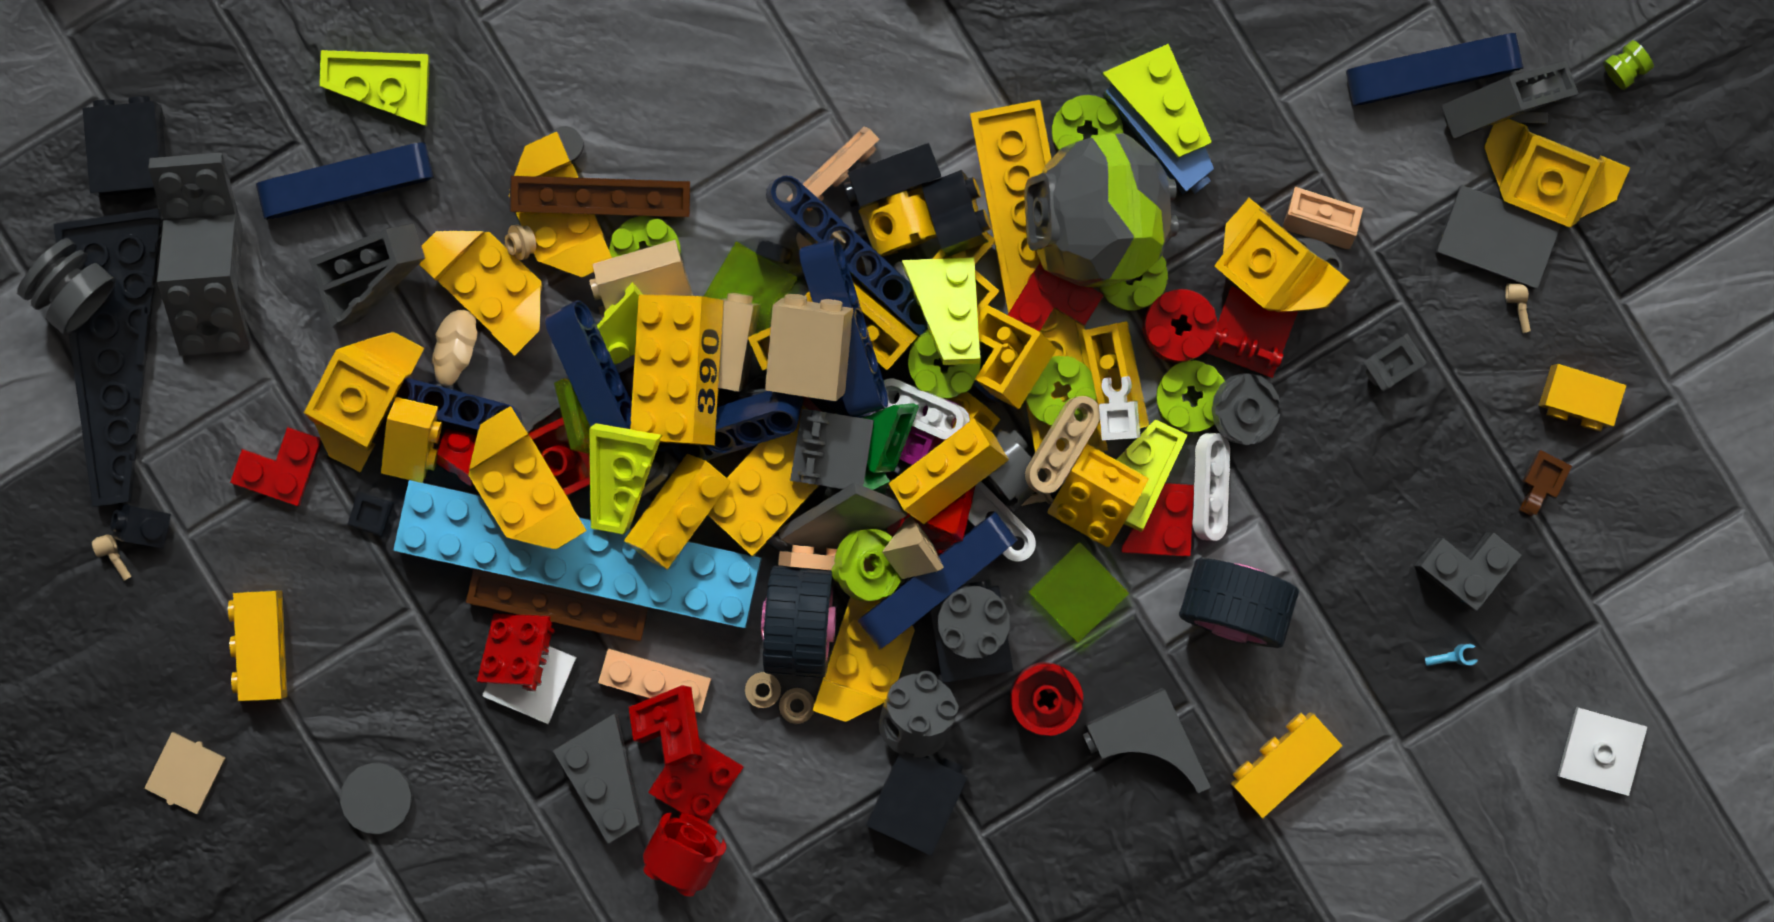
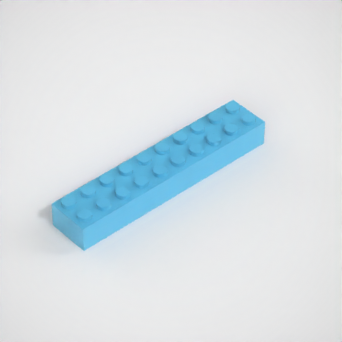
M412 480L408 482L393 551L736 627H747L762 557H752L748 554L688 541L667 570L648 561L624 542V539L632 529H629L625 534L592 529L591 520L581 517L579 519L587 531L558 549H551L506 538L481 495Z

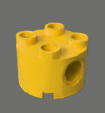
M922 187L908 193L907 191L899 192L887 197V202L883 204L875 203L859 210L870 244L881 257L898 253L899 250L915 247L937 237Z

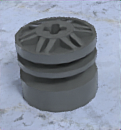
M69 238L60 240L43 253L30 267L17 288V294L22 299L27 301L32 299L31 306L35 310H40L51 303L46 313V320L64 335H68L82 326L105 302L116 283V279L97 263L91 264L82 270L87 261L88 254L82 250L76 251L77 245Z

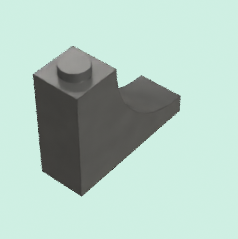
M1562 61L1506 77L1441 106L1445 114L1446 125L1451 130L1455 139L1531 110L1570 98L1579 93L1567 61Z
M1161 688L1085 724L1088 732L1083 734V737L1091 754L1098 751L1102 759L1125 752H1141L1155 755L1175 765L1186 776L1197 793L1211 788L1165 689Z

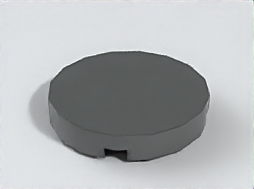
M1244 373L1231 376L1220 385L1214 395L1212 404L1214 424L1219 433L1232 443L1242 445L1261 443L1273 433L1279 423V395L1273 385L1262 376Z
M373 762L358 767L348 775L341 788L340 804L344 816L353 827L364 833L382 834L394 830L408 816L412 808L413 792L409 780L400 770L388 763Z

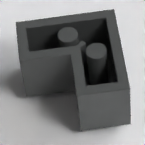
M1486 532L1467 557L1444 538H1436L1414 566L1466 608L1478 611L1522 555L1494 532Z

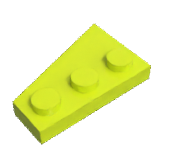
M1169 44L1102 73L1103 77L1124 97V100L1138 112L1177 158L1212 143Z
M321 50L320 87L427 127L430 56L428 54Z
M974 257L902 260V268L910 281L915 299L923 312L928 330L943 365L980 364Z
M633 282L625 289V296L616 305L612 304L604 312V318L597 325L614 365L635 354L639 294H643Z
M1155 419L1140 434V437L1116 459L1149 478L1124 524L1142 532L1185 442L1187 434Z
M597 423L589 428L590 515L592 529L625 534L630 529L662 435Z

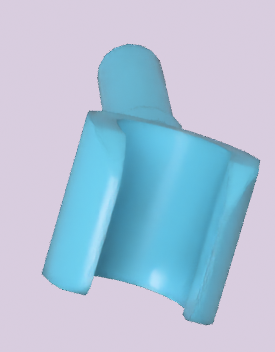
M1460 644L1453 652L1425 657L1426 666L1447 662L1473 665L1478 659L1465 661L1463 651L1466 648H1474L1475 646L1472 644Z

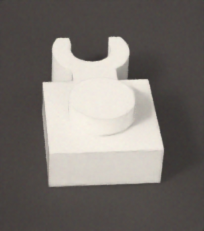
M1129 376L1121 377L1122 388L1120 391H1115L1112 388L1111 378H1104L1102 380V390L1109 397V403L1099 404L1102 440L1140 437L1138 401L1127 402V395L1132 388Z

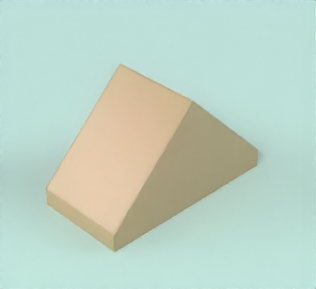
M913 516L908 517L882 552L902 579L937 572L944 567L931 540Z

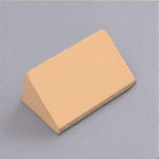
M1295 187L1284 219L1283 228L1328 244L1350 249L1357 235L1363 208Z

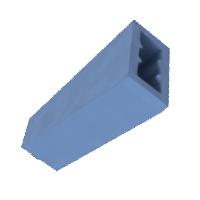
M1113 85L1105 90L1103 94L1105 99L1116 107L1122 120L1147 151L1159 161L1168 177L1175 180L1176 187L1182 194H1185L1190 189L1196 194L1211 181L1207 175L1214 168L1205 147L1177 158L1138 112L1124 100V97Z

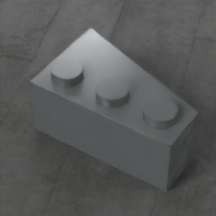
M414 224L382 230L310 259L331 328L360 322L425 259Z
M618 712L553 750L607 843L612 842L642 822L620 726V718Z

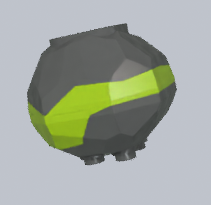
M1124 133L1101 135L1065 146L1045 165L1041 174L1029 178L1026 182L1024 198L1028 246L1030 250L1037 252L1045 271L1078 286L1107 287L1140 277L1161 258L1168 241L1178 233V219L1176 215H1171L1170 201H1173L1176 197L1177 188L1175 180L1169 179L1166 176L1164 169L1154 156L1133 138Z

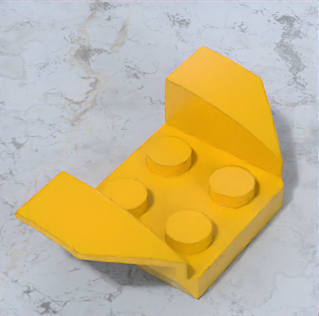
M1511 119L1494 124L1484 145L1489 163L1505 202L1570 228L1581 217L1617 200L1630 170V167L1601 155L1599 159H1596L1531 133L1528 126Z
M554 132L526 145L514 176L579 178L571 160L568 158L558 132ZM516 212L521 226L530 227L536 239L534 255L539 263L585 277L594 273V263L612 258L595 214Z
M1248 198L1226 223L1223 255L1214 267L1268 311L1291 312L1327 308L1348 285L1350 280L1327 261L1311 252L1271 219L1272 216L1251 198Z
M436 231L422 245L425 259L419 265L490 330L491 334L514 356L540 331V304L543 282L520 260L511 255L507 248L492 233L484 231Z
M390 332L335 350L304 411V414L314 422L329 457L359 472L362 471L375 446L372 441L404 379L411 376L425 349L424 347L395 332Z
M509 406L480 424L468 476L506 538L558 549L586 532V528L573 509L568 497L513 408Z
M850 597L828 662L827 673L822 680L812 711L847 722L885 702L891 686L899 679L915 631L911 625L880 650L877 648L857 621L886 597L874 601H859Z

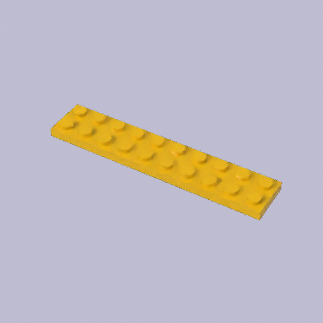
M1040 100L970 113L993 238L996 239L995 249L1008 313L1040 262L1037 252L1030 250L1027 243L1024 198L1027 180L1041 174L1045 165L1052 159ZM1053 308L1039 331L1057 348L1052 357H1073L1085 364L1091 371L1082 331L1085 330L1084 326ZM1060 382L1054 383L1055 390L1051 393L1052 398H1060L1063 402L1069 399L1067 393L1071 391L1068 384L1062 386ZM1025 399L1034 451L1036 453L1051 426L1037 420L1033 416ZM1099 421L1087 444L1103 452L1107 451L1108 448L1106 440H1102L1101 424ZM1059 438L1056 442V447L1061 452L1065 448V443Z

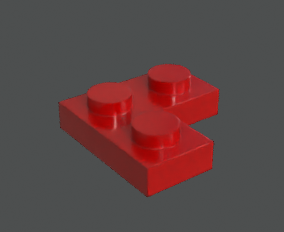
M1040 261L1008 313V316L1040 331L1053 308L1085 326L1102 299L1103 294L1092 287L1078 286L1044 270Z
M287 427L276 460L242 449L230 483L295 506H300L322 440L319 437Z
M681 685L629 707L633 741L644 743L661 736L666 765L677 766L702 756L692 687Z

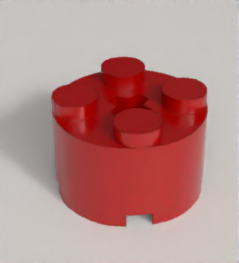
M1176 289L1164 293L1148 307L1144 315L1142 330L1147 345L1157 357L1172 363L1187 362L1199 357L1210 348L1217 333V317L1214 307L1205 297L1191 290ZM1181 317L1185 319L1184 325L1188 326V331H1183L1180 335L1175 334L1176 328L1171 325V321H1177Z
M1040 662L1028 666L1015 678L1010 690V705L1015 717L1025 729L1038 735L1053 736L1067 731L1076 723L1083 706V691L1079 681L1069 670L1059 664ZM1044 689L1048 693L1054 691L1056 695L1052 698L1054 705L1049 708L1045 704L1038 706L1037 701L1041 698L1039 692Z
M666 813L659 821L643 853V860L645 862L643 871L651 879L662 880L674 886L682 895L691 897L709 884L726 851V843L723 839L720 844L715 837L718 831L702 819L685 813H681L679 818H670L672 813Z

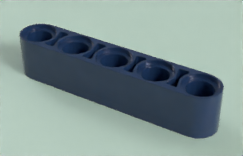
M1509 33L1354 67L1346 70V76L1353 106H1359L1521 70L1524 67L1516 33Z
M422 142L256 183L263 217L267 220L422 183L433 179L434 175L426 143Z
M834 238L801 247L799 252L800 262L812 301L820 303L824 299L838 300L843 303L842 307L853 308L845 394L842 396L848 414L851 417L887 408L888 395L839 240Z
M577 300L548 314L545 318L547 332L590 427L597 423L630 429L632 402L589 308L585 303Z
M406 378L403 381L410 390L408 400L427 404V399L432 393L440 392L444 397V406L438 411L437 419L479 430L480 424L511 406ZM469 401H474L479 407V414L472 421H466L461 414L463 405ZM511 406L522 423L521 413L517 408Z
M766 391L717 407L715 445L659 443L654 460L665 451L680 463L686 454L703 460H709L788 435L797 428L803 406V397Z
M996 512L992 513L965 534L963 541H956L939 555L944 566L941 570L911 577L891 595L887 596L857 621L877 648L879 650L1011 547L1017 541V538Z

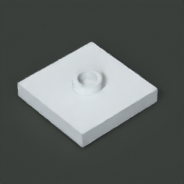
M549 646L547 648L549 654L541 655L547 662L546 665H539V667L543 668L541 686H537L535 692L522 689V685L488 683L482 696L549 724L577 657Z
M1576 707L1557 776L1629 796L1647 727Z

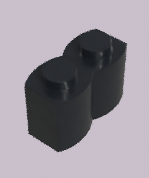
M963 170L922 185L939 244L948 257L989 242L986 231L991 230V225L985 210H978L976 199L980 198L981 194L974 177L968 178Z

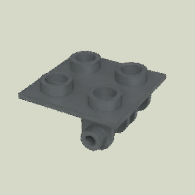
M802 409L790 481L844 489L853 483L863 486L874 420Z

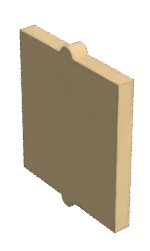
M172 732L144 789L166 799L169 805L175 803L195 814H199L226 758L203 747L201 741L195 743Z

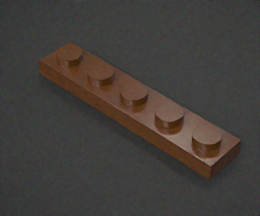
M510 176L509 212L689 217L690 181Z
M474 568L466 603L519 615L550 616L551 622L636 641H642L649 607Z

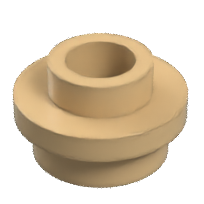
M516 224L509 227L508 234L505 236V245L508 252L514 255L516 259L524 260L535 252L536 239L530 227H522Z
M759 672L751 676L747 681L745 694L752 705L759 708H767L775 704L779 699L781 686L774 675ZM761 683L767 684L770 689L769 695L760 697L756 693L757 685Z
M793 688L782 695L779 702V710L783 718L788 722L801 724L809 720L813 715L814 711L812 710L815 702L812 695L805 689ZM792 700H802L804 709L801 712L792 711L790 708Z

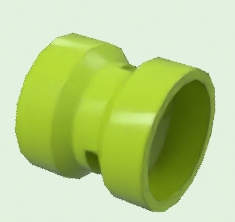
M1634 40L1623 47L1622 54L1618 56L1612 55L1603 62L1609 77L1623 90L1634 83L1637 74L1645 75L1654 68L1648 53Z

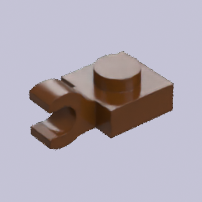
M1538 450L1522 483L1530 486L1531 489L1525 496L1519 510L1529 516L1537 515L1546 495L1553 499L1557 498L1572 466L1542 450Z

